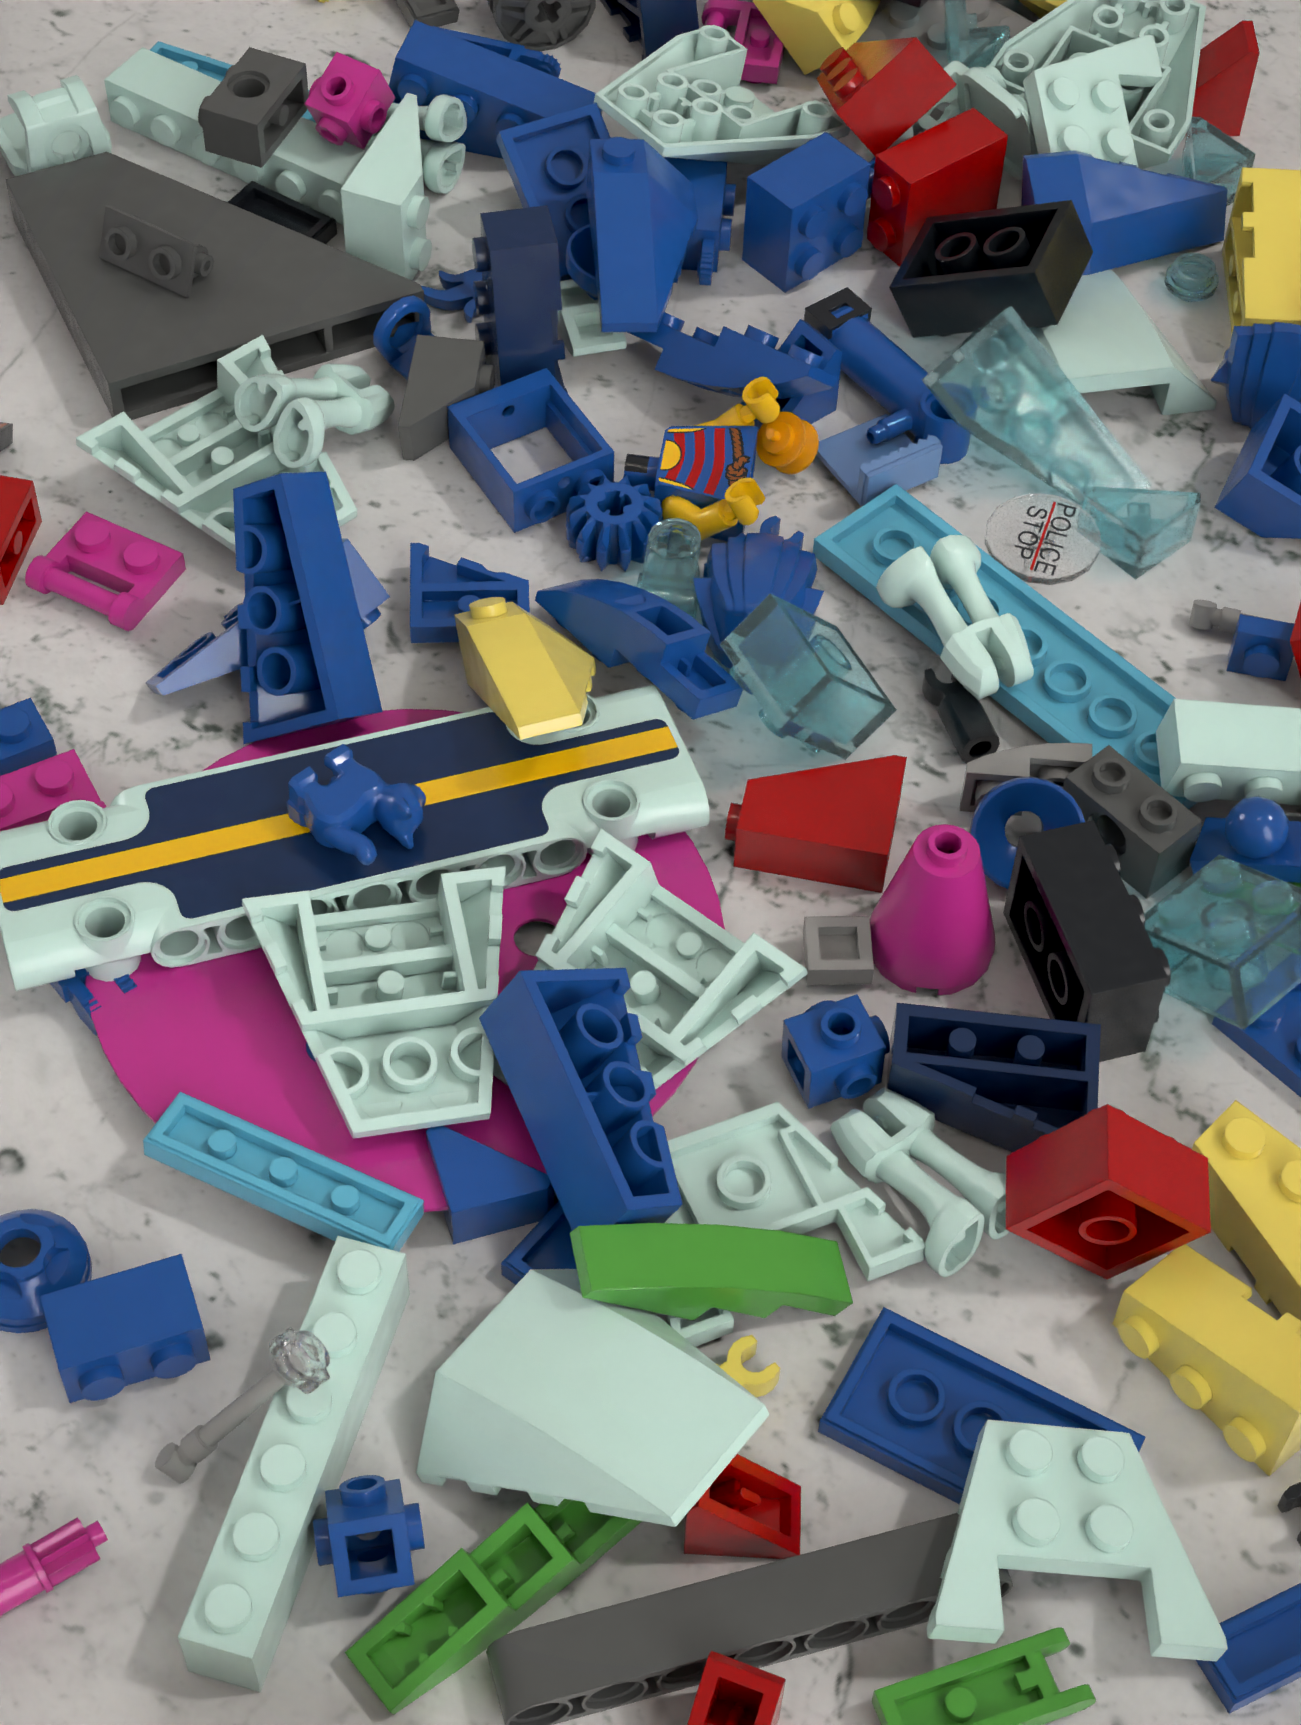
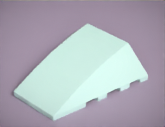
M1111 269L1090 275H1082L1058 325H1049L1043 328L1025 327L1002 330L1003 434L1056 428L1063 395L1150 385L1162 415L1214 410L1217 401L1144 311L1123 281Z
M263 335L217 360L216 390L141 431L123 411L76 437V445L235 553L233 489L280 473L326 471L339 527L357 517V508L327 452L321 451L319 457L310 465L296 469L286 467L279 461L274 451L273 437L276 425L263 431L251 432L244 429L239 423L234 408L235 394L239 386L253 376L262 374L284 375L283 371H278L271 358V349Z
M600 829L591 846L593 855L582 876L575 877L565 897L567 905L552 935L546 934L536 953L538 962L534 970L626 968L631 987L624 994L627 1012L637 1014L643 1038L636 1044L641 1070L651 1072L655 1090L808 974L804 966L757 934L753 933L744 943L660 886L651 862L603 829ZM494 1054L493 1075L508 1086Z
M506 866L441 874L436 900L313 915L309 890L242 899L243 909L353 1139L490 1119L494 1052L479 1017L498 996L499 954L503 917L502 904Z
M530 1269L436 1371L416 1473L423 1483L443 1486L447 1478L466 1481L471 1491L497 1495L501 1488L528 1492L533 1502L558 1506L563 1499L581 1501L593 1513L676 1527L770 1414L760 1400L654 1312L582 1298L577 1269Z

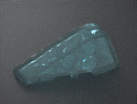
M1012 306L990 318L921 379L958 426L1104 522H1109L1152 486Z

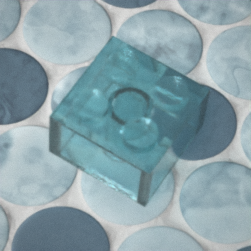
M771 593L720 644L733 664L729 670L733 679L746 692L754 695L761 705L762 709L758 714L765 726L780 738L784 739L789 735L800 740L815 753L824 750L846 760L897 710L837 626Z
M1218 855L1144 914L1147 934L1154 948L1160 947L1164 951L1170 966L1171 980L1170 984L1165 987L1164 993L1243 1030L1301 983V888Z

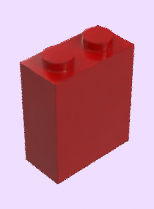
M973 107L876 154L866 239L900 267L927 217L997 209L1008 135Z

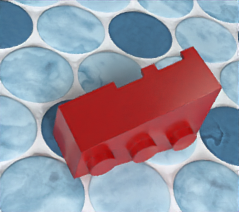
M917 37L858 42L852 44L847 50L843 47L838 48L822 63L820 70L823 73L816 78L834 111L875 157L876 154L889 148L957 85Z

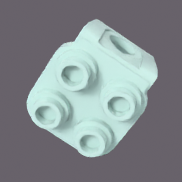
M959 61L951 62L943 69L957 85L912 125L913 135H918L974 107L1008 135L1003 169L1017 180H1022L1023 156L1038 154L1025 92L1019 95L1010 94L1007 91L1004 77L992 65H988L985 68L978 66L969 69ZM940 103H951L945 108L939 120L936 121L930 116L933 109Z
M77 75L61 79L60 88L36 94L33 97L25 90L7 95L8 102L15 113L0 118V152L15 176L104 152L111 153L110 134L101 121L98 110L86 86Z

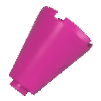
M941 824L923 830L915 839L870 916L873 963L882 976L899 988L916 993L917 987L938 989L937 995H952L973 986L989 968L996 942L980 848L976 839L960 827Z

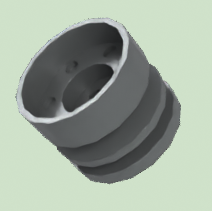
M487 0L504 39L510 43L523 45L526 49L535 51L556 49L574 40L589 24L596 8V0Z

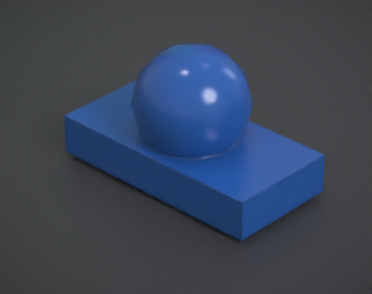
M1254 796L1242 799L1231 809L1226 818H1205L1190 858L1193 876L1301 883V822L1289 821L1284 810L1275 801L1268 798Z

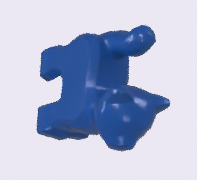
M345 744L340 745L324 758V765L332 770L334 775L327 785L318 783V775L310 766L293 776L289 781V800L287 801L289 818L300 826L307 827L315 840L321 845L354 855L363 865H370L377 857V850L372 840L361 833L369 825L378 821L381 827L407 849L414 847L413 833L423 822V807L426 803L424 792L414 784L386 783L378 773L355 761L352 750Z

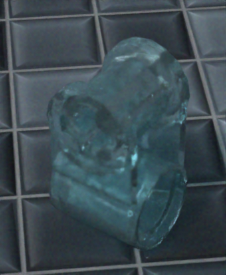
M668 518L658 522L651 528L648 535L643 571L639 574L637 587L669 601L696 620L698 601L693 578H700L698 561L701 549V535L694 524L680 518Z

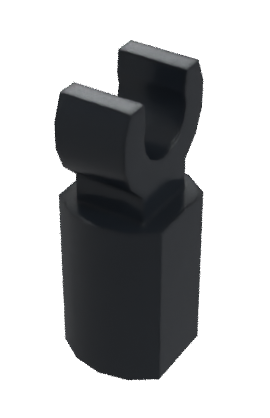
M932 668L926 669L922 693L931 704L938 706L939 716L961 760L967 764L982 756L995 753L1000 745L999 737L980 701L965 689L953 674L951 675L952 683H943L936 678Z

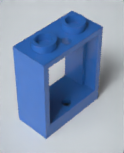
M547 368L447 406L450 449L514 533L535 524L544 523L552 517L565 513L567 505H569V498L578 495L582 483L598 486L602 475L610 482H614L613 449ZM546 427L573 462L516 484L490 449Z

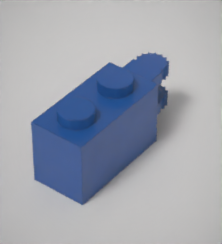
M665 157L670 164L693 183L698 215L695 233L689 239L683 265L678 269L673 283H678L682 270L697 271L699 285L711 286L712 274L717 272L719 252L730 251L732 219L723 217L734 216L736 184H726L727 162Z

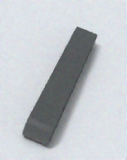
M959 1514L943 1516L506 1634L489 1645L486 1651L505 1725H554L699 1685L711 1651L753 1667L762 1668L928 1622L931 1610L937 1601L942 1578H940L946 1554L952 1545ZM999 1569L1001 1598L1009 1593L1013 1587L1008 1569Z

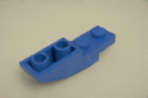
M664 312L657 332H627L663 349L654 370L707 391L742 398L746 385L759 377H767L779 392L776 399L805 396L835 387L839 378L819 369L823 357L794 344L791 345L788 354H785L775 349L779 340L778 337L751 325H748L744 335L723 326L720 336L696 327L693 336L681 332L685 321Z
M582 579L537 591L535 601L554 617L560 626L566 628L591 651L597 660L603 662L608 668L630 662L642 676L648 678L675 703L679 710L686 713L691 719L694 720L737 707L744 687L705 653L711 632L692 616L669 601L644 589L623 582L604 579Z

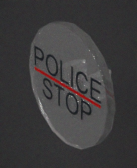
M1033 493L1013 497L996 507L986 523L984 544L992 558L1027 583L1054 585L1073 581L1090 570L1099 556L1101 533L1093 517L1078 504L1056 495Z

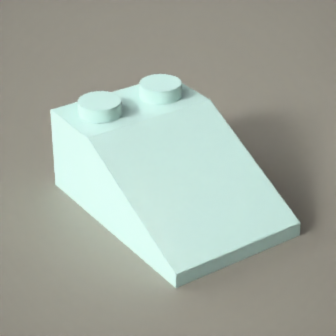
M406 93L340 190L346 253L410 280H413L418 270L424 271L431 257L432 243L431 240L426 239V221L430 202L428 197L424 196L417 95Z

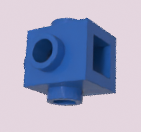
M857 994L836 1002L832 1000L819 1002L807 1009L805 1013L783 1020L781 1057L808 1109L841 1097L844 1099L857 1098L870 1091L875 1085L882 1083L885 1054L890 1052L889 1037L881 1019L877 1015L869 1017Z
M364 1475L344 1481L339 1486V1489L325 1491L327 1518L313 1520L318 1565L333 1564L338 1598L356 1594H376L392 1588L415 1585L410 1551L425 1549L419 1503L404 1505L400 1479L385 1481L381 1476Z

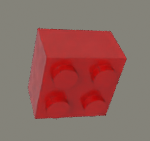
M1106 1104L1091 1110L1085 1116L1049 1134L1039 1137L1036 1141L1006 1156V1230L1108 1280L1211 1233L1208 1158L1179 1143L1174 1138L1127 1115L1124 1111Z

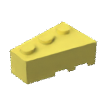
M1235 1100L1194 1142L1192 1150L1208 1158L1211 1229L1228 1252L1236 1251L1256 1279L1254 1288L1266 1305L1272 1302L1282 1316L1288 1312L1301 1321V1148Z

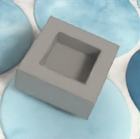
M869 916L804 917L803 941L805 968L808 972L806 975L807 985L872 984L874 964Z

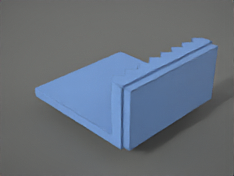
M884 414L819 441L816 456L858 504L864 506L895 484L906 491L937 478L943 448L941 441L936 436L928 435L927 440L918 439V443L914 444L902 433L889 441L884 440L877 445L872 444L867 439V430L876 425L877 421L888 416Z

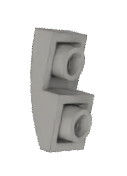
M1046 743L1021 746L988 754L968 762L960 798V811L975 812L979 802L991 789L1002 782L1014 778L1035 777L1046 779L1063 788L1065 777L1092 758V744ZM1022 811L1013 815L1022 816Z

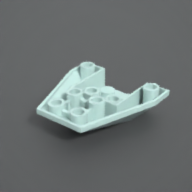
M1067 0L1005 42L990 65L997 68L1004 77L1007 91L1010 94L1019 95L1025 92L1023 80L1036 69L1145 35H1154L1163 78L1151 88L1121 85L1138 168H1149L1168 162L1189 130L1206 6L1193 0Z
M705 25L700 29L675 36L597 92L594 98V103L597 102L600 109L636 137L644 139L663 157L768 165L824 132L829 133L836 139L845 137L850 132V128L846 123L833 113L831 107L817 100L808 101L789 109L774 112L758 100L752 91L741 87L740 81L748 49L730 37L725 29L715 25Z

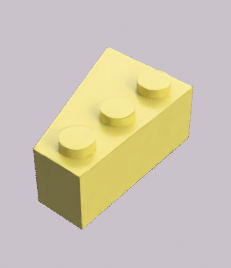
M1242 167L1222 248L1231 333L1234 326H1253L1254 323L1272 324L1274 322H1282L1301 326V170Z
M1184 1244L1174 1249L1123 1291L1112 1324L1118 1329L1121 1340L1133 1354L1143 1359L1148 1358L1170 1380L1172 1389L1183 1403L1192 1409H1200L1223 1431L1227 1444L1239 1457L1248 1462H1255L1270 1476L1301 1449V1321L1288 1312L1276 1320L1248 1301L1252 1296L1251 1287Z

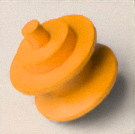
M779 412L776 420L767 424L763 423L757 435L756 450L759 458L765 464L775 467L784 474H796L805 470L813 462L818 451L819 438L816 429L809 422L800 419L791 412Z

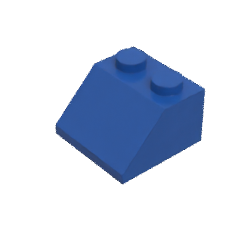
M1284 394L1251 428L1214 507L1262 538L1301 539V403L1287 394Z

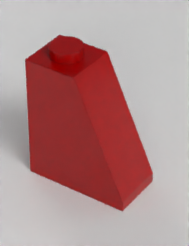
M892 755L748 779L742 804L731 802L727 816L725 840L735 841L733 867L882 893L899 809L907 757Z

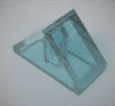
M1192 117L1182 154L1183 177L1224 186L1228 190L1227 207L1234 203L1242 167L1252 168L1256 154L1203 118Z
M1084 486L1076 523V534L1136 580L1191 541L1201 503V494L1195 492Z

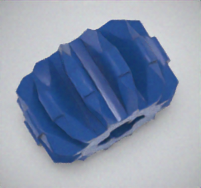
M602 475L598 486L582 483L578 495L569 498V505L566 508V539L569 541V547L576 549L581 563L597 560L601 572L609 564H617L624 572H626L631 561L646 564L651 551L658 549L659 542L662 539V508L660 500L651 497L648 484L632 487L627 475L619 482H610Z

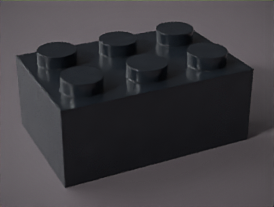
M1072 200L927 217L889 288L913 338L936 335L945 337L952 334L981 331L996 332L1003 329L1025 327L1043 328L1049 325H1058L1093 254V250Z
M1094 820L1020 836L1003 914L1049 1018L1101 1024L1099 1062L1145 1052L1154 1023H1157L1159 1019V1006L1165 987L1170 984V966L1164 951L1160 947L1154 948L1147 934L1144 911L1140 900L1136 895L1128 894L1120 877V862L1115 848L1110 843H1104Z

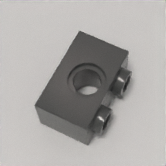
M249 47L239 61L227 70L224 79L210 96H206L200 105L198 122L203 128L205 151L262 168L307 111L305 102L308 99L309 92L306 63Z
M1110 745L1106 746L1065 777L1063 789L1074 798L1082 811L1085 822L1094 820L1104 843H1110L1115 848L1120 862V877L1143 897L1148 899L1189 867L1190 858L1203 820Z

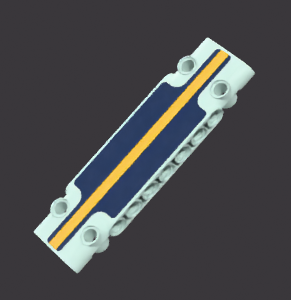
M653 684L595 698L586 693L588 705L583 725L522 740L508 728L490 707L134 786L115 796L110 807L106 808L86 800L69 801L53 810L48 821L0 831V931L15 991L74 978L75 970L84 968L94 979L106 982L114 981V978H119L126 974L131 975L138 968L141 962V955L151 953L154 961L161 966L174 968L262 948L243 909L242 899L309 890L313 915L436 900L441 874L506 866L504 889L571 872L580 866L586 858L587 852L593 855L591 846L600 829H603L632 850H635L638 836L648 834L650 838L655 839L705 827L709 824L710 820L708 798L702 780L659 690ZM345 744L352 750L355 761L378 773L386 783L414 784L424 792L426 803L423 807V822L413 833L414 847L412 849L403 847L381 827L378 821L369 825L361 833L372 840L377 850V857L370 865H363L354 855L321 845L315 840L307 827L300 826L289 818L287 809L289 781L293 776L310 766L318 775V783L327 785L334 775L333 771L324 765V758L328 753Z

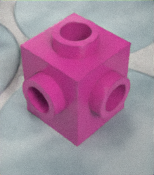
M336 52L323 75L312 84L305 106L317 123L316 131L326 140L340 146L347 142L364 150L372 135L377 133L384 125L387 111L393 103L395 96L379 69Z

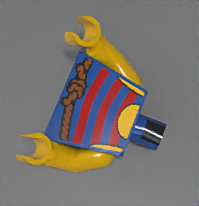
M767 377L756 378L749 382L743 390L742 399L746 404L745 406L736 404L716 419L698 425L671 426L666 429L660 457L627 454L623 478L627 475L632 487L648 484L649 491H654V498L660 500L662 508V526L673 528L696 542L709 537L727 542L728 537H737L741 532L744 534L745 525H751L757 520L759 510L756 506L762 505L765 501V496L753 479L758 427L754 426V420L757 419L759 422L767 424L777 419L780 411V406L776 402L778 390Z

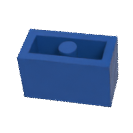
M182 1253L40 1296L58 1370L69 1403L83 1399L90 1401L104 1400L118 1394L125 1386L154 1377L162 1379L175 1378L186 1374L196 1364L211 1360L204 1328Z

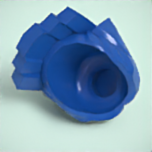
M1274 322L1272 324L1254 323L1253 326H1234L1230 347L1225 351L1224 360L1211 378V382L1226 387V396L1232 420L1252 428L1284 394L1301 403V326L1282 322Z
M747 533L746 537H728L727 543L712 544L707 557V577L693 578L702 624L711 632L707 644L716 659L725 667L737 671L775 672L784 667L799 652L824 592L823 590L812 588L818 570L815 553L801 550V544L784 541L783 536L769 533Z

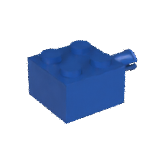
M824 132L747 176L742 260L786 293L804 281L813 279L819 272L839 260L853 255L862 247L866 201L871 198L875 157L868 162L829 133Z

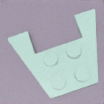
M1145 35L1036 69L1023 80L1038 154L1075 150L1091 154L1094 158L1118 164L1121 161L1138 167L1121 85L1151 88L1163 78L1154 35Z
M779 1102L668 1141L683 1205L665 1223L718 1224L779 1230L796 1234H804L825 1225L837 1223L867 1282L921 1262L925 1258V1242L922 1237L911 1227L908 1230L902 1228L885 1211L886 1203L869 1187L861 1189L837 1166L838 1158ZM711 1307L695 1320L667 1315L668 1325L695 1347L733 1333L734 1318L728 1310Z
M998 1420L986 1421L976 1442L957 1513L959 1514V1519L952 1545L946 1554L940 1576L942 1582L937 1601L931 1610L927 1624V1637L931 1639L995 1644L1005 1631L999 1569L1117 1578L1141 1582L1151 1656L1217 1662L1228 1649L1226 1637L1130 1433Z

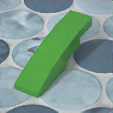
M636 1223L578 1226L570 1232L582 1298L689 1320H695L711 1307L766 1318L783 1305L836 1316L853 1304L837 1241L779 1230L718 1224Z
M563 1499L558 1506L540 1503L536 1508L527 1502L471 1553L463 1548L458 1550L350 1647L345 1654L388 1711L395 1715L485 1651L495 1640L503 1637L584 1573L642 1521L593 1513L588 1510L584 1502Z

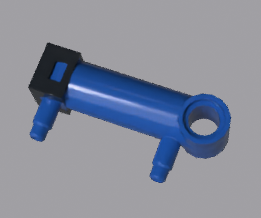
M848 287L805 308L804 321L842 351L841 371L890 413L889 416L877 421L876 425L867 430L866 436L870 443L877 445L884 440L889 441L909 430L914 435V444L918 443V439L927 440L928 435L936 436L941 441L943 448L940 464H951L960 461L966 456L976 410L975 399L969 392L961 387L942 385L870 322L872 308Z

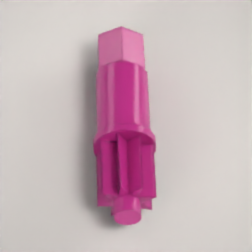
M77 1517L32 1544L27 1543L22 1546L23 1551L0 1563V1616L44 1590L46 1593L52 1591L54 1586L99 1561L100 1557L95 1547L106 1542L108 1538L98 1520L84 1528Z

